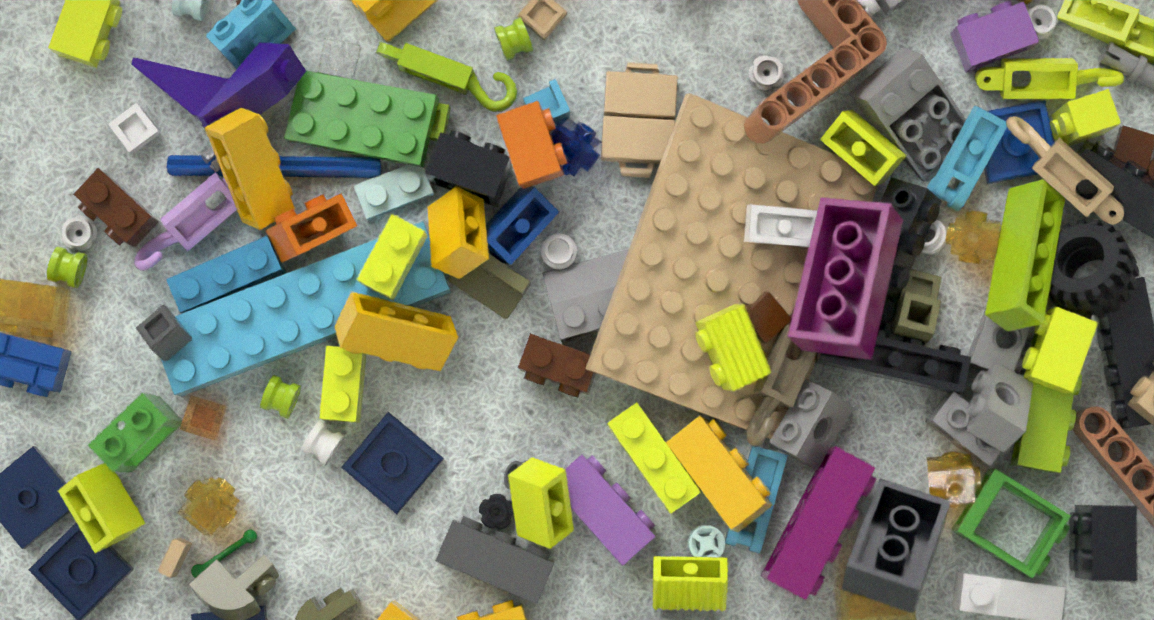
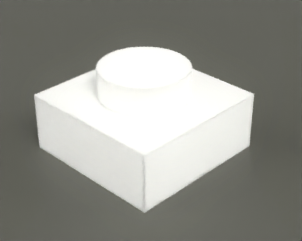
M135 103L108 124L132 155L161 133L138 103Z

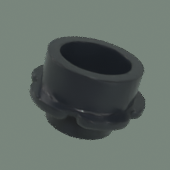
M502 494L490 495V498L484 499L479 506V513L482 515L481 522L490 529L494 527L498 529L508 527L511 523V517L514 516L512 502L507 501L506 497ZM495 508L500 510L499 515H494L493 510Z

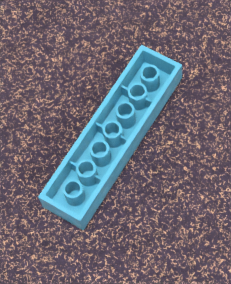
M424 222L414 224V226L424 230L428 237L394 301L357 281L378 240L375 239L175 316L191 335L192 340L169 360L163 361L161 359L174 395H188L336 338L337 334L334 326L351 291L412 307L452 293L444 272L431 267L430 238Z

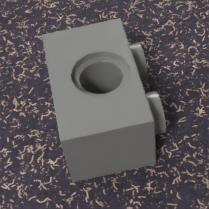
M984 310L967 355L971 357L970 367L987 372L997 361L1019 374L1025 356L1021 352L1025 341L1030 342L1034 337L1035 326L1007 331L1011 336V344L1007 349H1003L996 342V333L1000 329H1005L988 318Z
M997 361L987 372L981 371L971 386L974 394L967 408V414H969L967 431L1004 453L1026 432L1033 383Z
M805 379L794 406L788 408L770 443L788 456L818 470L853 407L834 392Z

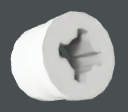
M319 420L305 439L300 451L307 455L314 454L318 457L319 463L326 466L339 449L345 435L340 432H331L328 430L327 424Z

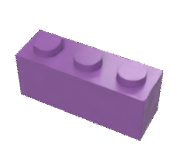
M581 454L565 468L571 509L622 566L656 537L650 531L655 524L641 509L636 514L626 504L631 499L630 496L617 482L612 486L607 483L602 477L606 469L593 455L586 459Z

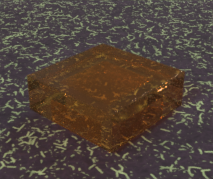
M191 395L180 430L216 441L227 406Z

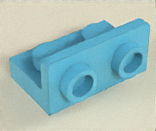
M241 0L235 9L214 25L206 37L237 69L259 42L281 44L296 28L272 0Z

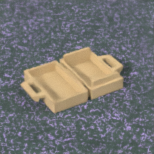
M628 62L625 72H606L601 161L619 162L621 176L650 178L654 164L660 165L675 124L678 76L659 74L657 64ZM631 70H651L653 74L631 73ZM626 162L647 164V169L625 168Z

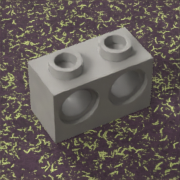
M956 392L947 393L925 422L982 467L991 466L1002 451L967 431L969 420L967 408L970 403Z

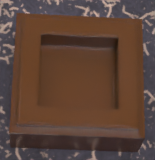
M1121 126L1113 149L1115 151L1114 156L1125 163L1128 160H1132L1148 170L1154 150V135L1128 126Z
M764 292L746 309L757 338L764 344H767L792 320L770 292Z

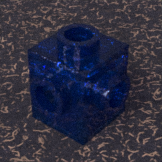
M566 117L557 124L556 129L551 133L554 145L561 143L568 164L562 165L564 175L571 174L575 177L583 169L589 172L600 157L596 150L602 141L595 137L596 132L585 123L578 122L577 124Z

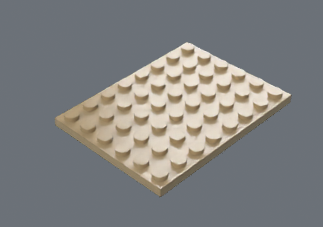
M688 93L685 94L585 369L747 431L752 417L764 400V397L753 392L757 381H753L734 391L724 390L721 386H717L709 371V366L712 365L709 354L701 350L695 337V333L698 331L696 321L734 304H743L747 309L764 292H770L792 318L809 248L744 242L747 205L817 211L821 197L872 202L878 185H872L840 156L784 132L765 144L753 142L748 138L744 130V123L748 117ZM777 334L767 344L761 343L759 340L766 360ZM791 340L786 355L791 360H797L801 349ZM817 352L806 375L805 379L809 380L810 375L812 373L817 357ZM778 405L769 417L773 419V426L767 439L771 440L789 407Z

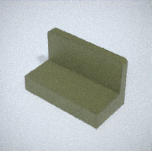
M488 254L489 259L462 278L458 279L451 275L449 276L448 280L450 283L504 319L509 318L531 285L529 280L490 254Z

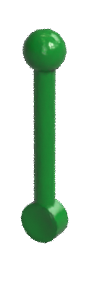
M252 529L246 530L243 537L204 564L194 565L191 569L192 576L196 578L215 560L220 562L246 543H254L257 540V533Z

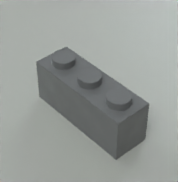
M465 516L462 517L461 522L455 519L452 520L435 560L436 562L535 604L538 603L554 565V561L548 559L550 552L531 544L529 549L525 550L514 545L517 538L498 530L492 536L481 531L482 523Z

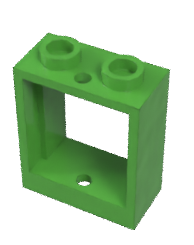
M141 393L88 446L112 472L132 473L184 421L160 396ZM120 421H124L126 424L122 430L118 428Z
M991 468L985 473L951 531L1024 577L1033 578L1035 574L1041 575L1048 566L1051 557L1047 554L1054 543H1061L1067 535L1070 526L1066 523L1071 515L996 468ZM1001 487L1050 518L1024 562L1019 561L974 532Z

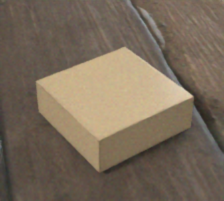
M530 0L517 15V18L521 17L523 23L545 41L567 15V11L554 0Z
M183 538L173 539L160 564L159 573L169 578L176 577L192 543Z

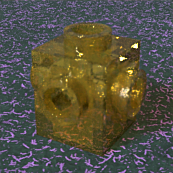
M966 210L965 216L959 215L956 217L955 223L949 222L946 244L952 245L950 254L959 255V261L972 264H980L981 259L995 260L1002 221L987 219L988 213ZM969 232H973L977 235V242H973L969 239Z
M947 452L942 456L926 457L930 495L951 501L950 507H962L967 503H975L974 489H981L980 467H972L971 454L963 455L961 452Z
M213 477L205 478L203 481L197 479L185 492L184 496L187 500L177 513L204 536L213 535L219 526L225 528L237 514L234 507L240 500L233 495L235 488L221 477H218L216 480ZM210 499H211L212 502H213L212 508H210V506H209V500H210Z

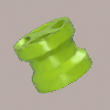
M521 17L514 19L513 23L509 26L499 25L494 27L506 61L514 59L515 54L519 52L529 53L534 51Z
M57 246L48 263L47 280L55 283L60 280L65 281L69 287L77 289L82 283L88 264L87 254L80 252L71 254L68 253L66 248Z
M273 375L263 393L260 408L267 411L274 409L279 412L280 416L288 419L300 395L301 385L296 383L286 384L282 381L281 377Z

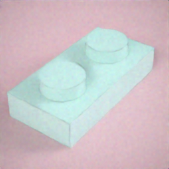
M405 165L354 185L366 219H373L434 195L425 174V169Z

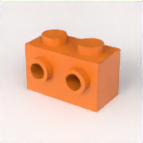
M535 101L496 115L518 184L522 189L564 176L562 165L568 163L561 143L554 145L550 131L555 130L556 126L549 108L543 110L540 103Z
M342 193L328 200L322 194L305 202L307 210L302 213L296 214L293 208L274 217L277 225L265 231L281 263L357 227L356 221Z

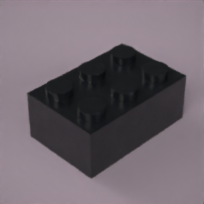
M880 478L848 559L842 589L914 614L946 524L951 501Z

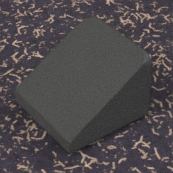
M165 304L136 327L149 348L163 361L169 360L192 340L191 335Z

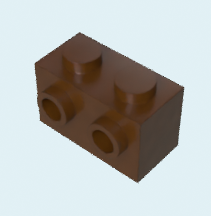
M99 168L73 194L81 201L77 206L79 210L92 221H95L97 218L102 220L108 226L104 232L118 245L126 242L135 248L159 222L113 178Z
M530 333L518 366L520 371L525 372L524 379L543 386L546 380L559 384V392L578 398L580 392L589 395L596 373L585 369L590 354Z

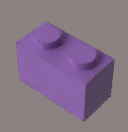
M1006 1L992 7L991 14L979 18L978 13H973L957 21L958 26L950 34L965 73L1000 61L1001 58H1008L1030 50L1039 43L1024 2L1012 5L1011 1Z

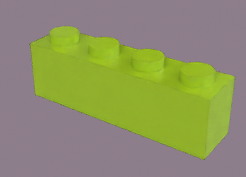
M1044 179L1008 189L985 315L1006 331L1044 323L1065 198Z
M1034 334L1030 347H1035L1038 334ZM1079 374L1074 391L1065 394L1032 382L1033 388L1026 432L1014 442L1010 465L1050 473H1061L1062 467L1067 466L1070 457V446L1066 445L1068 431L1073 430L1076 421V410L1072 409L1074 395H1078L1081 389V374Z

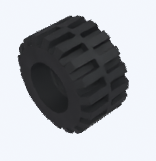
M1085 219L1077 220L1074 226H1071L1070 223L1063 225L1062 228L1064 230L1059 233L1048 295L1058 308L1090 320L1092 315H1096L1098 319L1106 317L1105 312L1111 309L1115 313L1121 309L1118 304L1122 301L1127 303L1130 300L1131 295L1129 291L1136 290L1138 282L1135 277L1139 276V268L1136 265L1137 261L1119 230L1116 231L1113 225L1109 223L1103 225L1097 219H1092L1089 224H1087ZM1095 260L1103 261L1100 268L1092 275L1081 279H1072L1075 272L1085 263Z

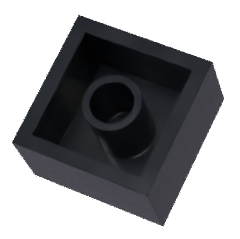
M451 130L449 135L440 132L425 173L430 184L447 190H452L457 186L484 199V203L498 207L512 169L510 156L505 154L506 149L487 142L484 147L470 142V136L458 131Z
M1075 505V512H1071V517L1069 518V531L1071 534H1075V549H1070L1069 567L1071 571H1075V578L1090 581L1137 582V506Z

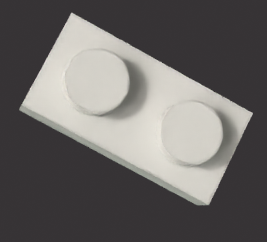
M747 205L744 242L809 247L817 211Z

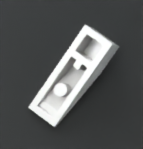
M956 572L952 608L960 611L1026 620H1062L1066 587Z

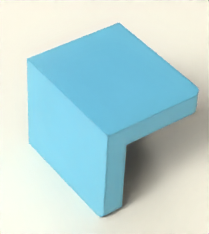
M556 79L549 81V87L523 98L525 105L538 101L543 110L549 108L555 125L570 119V109Z

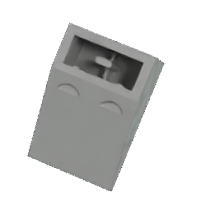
M904 47L849 93L870 123L907 155L904 161L923 182L941 167L966 121V118L924 56Z

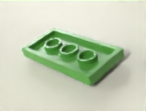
M306 71L296 85L284 139L289 142L424 168L439 97L435 94Z

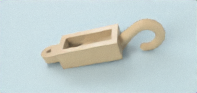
M1016 116L1007 119L1006 126L1010 132L1022 143L1029 144L1038 155L1039 159L1032 167L1035 172L1086 217L1094 212L1104 222L1111 225L1121 222L1124 216V207L1110 194L1114 186L1060 137L1050 146L1023 119ZM1085 179L1090 180L1098 188L1097 194L1088 200L1076 192V185ZM1113 210V211L1116 212V214H1115V215H1111V214H1110V211Z

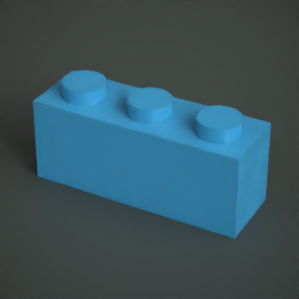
M265 236L166 279L179 312L185 313L284 275L287 272L269 237Z

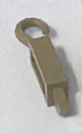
M786 325L778 332L767 357L772 373L758 379L753 390L754 393L764 397L747 428V441L754 447L761 445L769 435L773 426V419L769 417L777 406H794L816 352L801 350L797 360H791L787 357L786 351L791 341L788 337L790 325Z

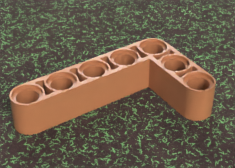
M798 0L800 8L834 49L763 100L748 116L744 123V130L748 138L758 144L770 142L867 69L884 52L887 46L884 33L856 0ZM762 118L766 119L770 125L766 124Z
M1088 407L1080 409L1076 412V421L1073 428L1075 435L1154 528V466L1104 408ZM1088 414H1093L1098 419L1099 426L1095 433H1090L1085 428L1084 421ZM1112 442H1117L1122 448V456L1116 462L1108 455V448ZM1137 470L1143 472L1146 478L1145 485L1140 490L1135 488L1132 483V476Z

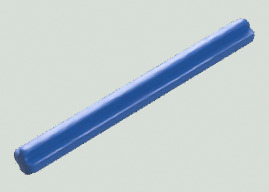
M170 155L167 159V172L172 176H212L216 171L209 166L216 159V156L206 164L201 155ZM279 156L281 161L279 168L283 177L375 178L380 176L382 171L381 160L371 157ZM220 168V170L216 173L219 176H223V173Z

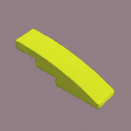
M1114 0L1064 1L1057 16L1058 20L1107 44L1113 42L1136 57L1142 55L1147 58L1148 63L1154 65V19L1140 15V11L1137 8Z

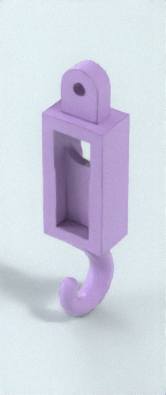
M215 172L161 218L167 231L145 243L137 252L134 260V265L137 269L144 271L156 265L163 257L160 250L176 242H179L189 251L237 210L225 178H221ZM216 191H221L225 195L226 200L215 209L207 207L205 200Z

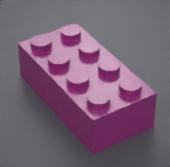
M820 198L788 337L802 351L872 359L903 219L891 204Z
M836 446L830 447L818 470H815L760 576L804 600H807L810 594L816 596L825 579L821 572L826 562L833 563L842 547V543L838 542L842 531L852 528L859 514V510L855 509L860 497H867L877 478L872 476L876 467Z

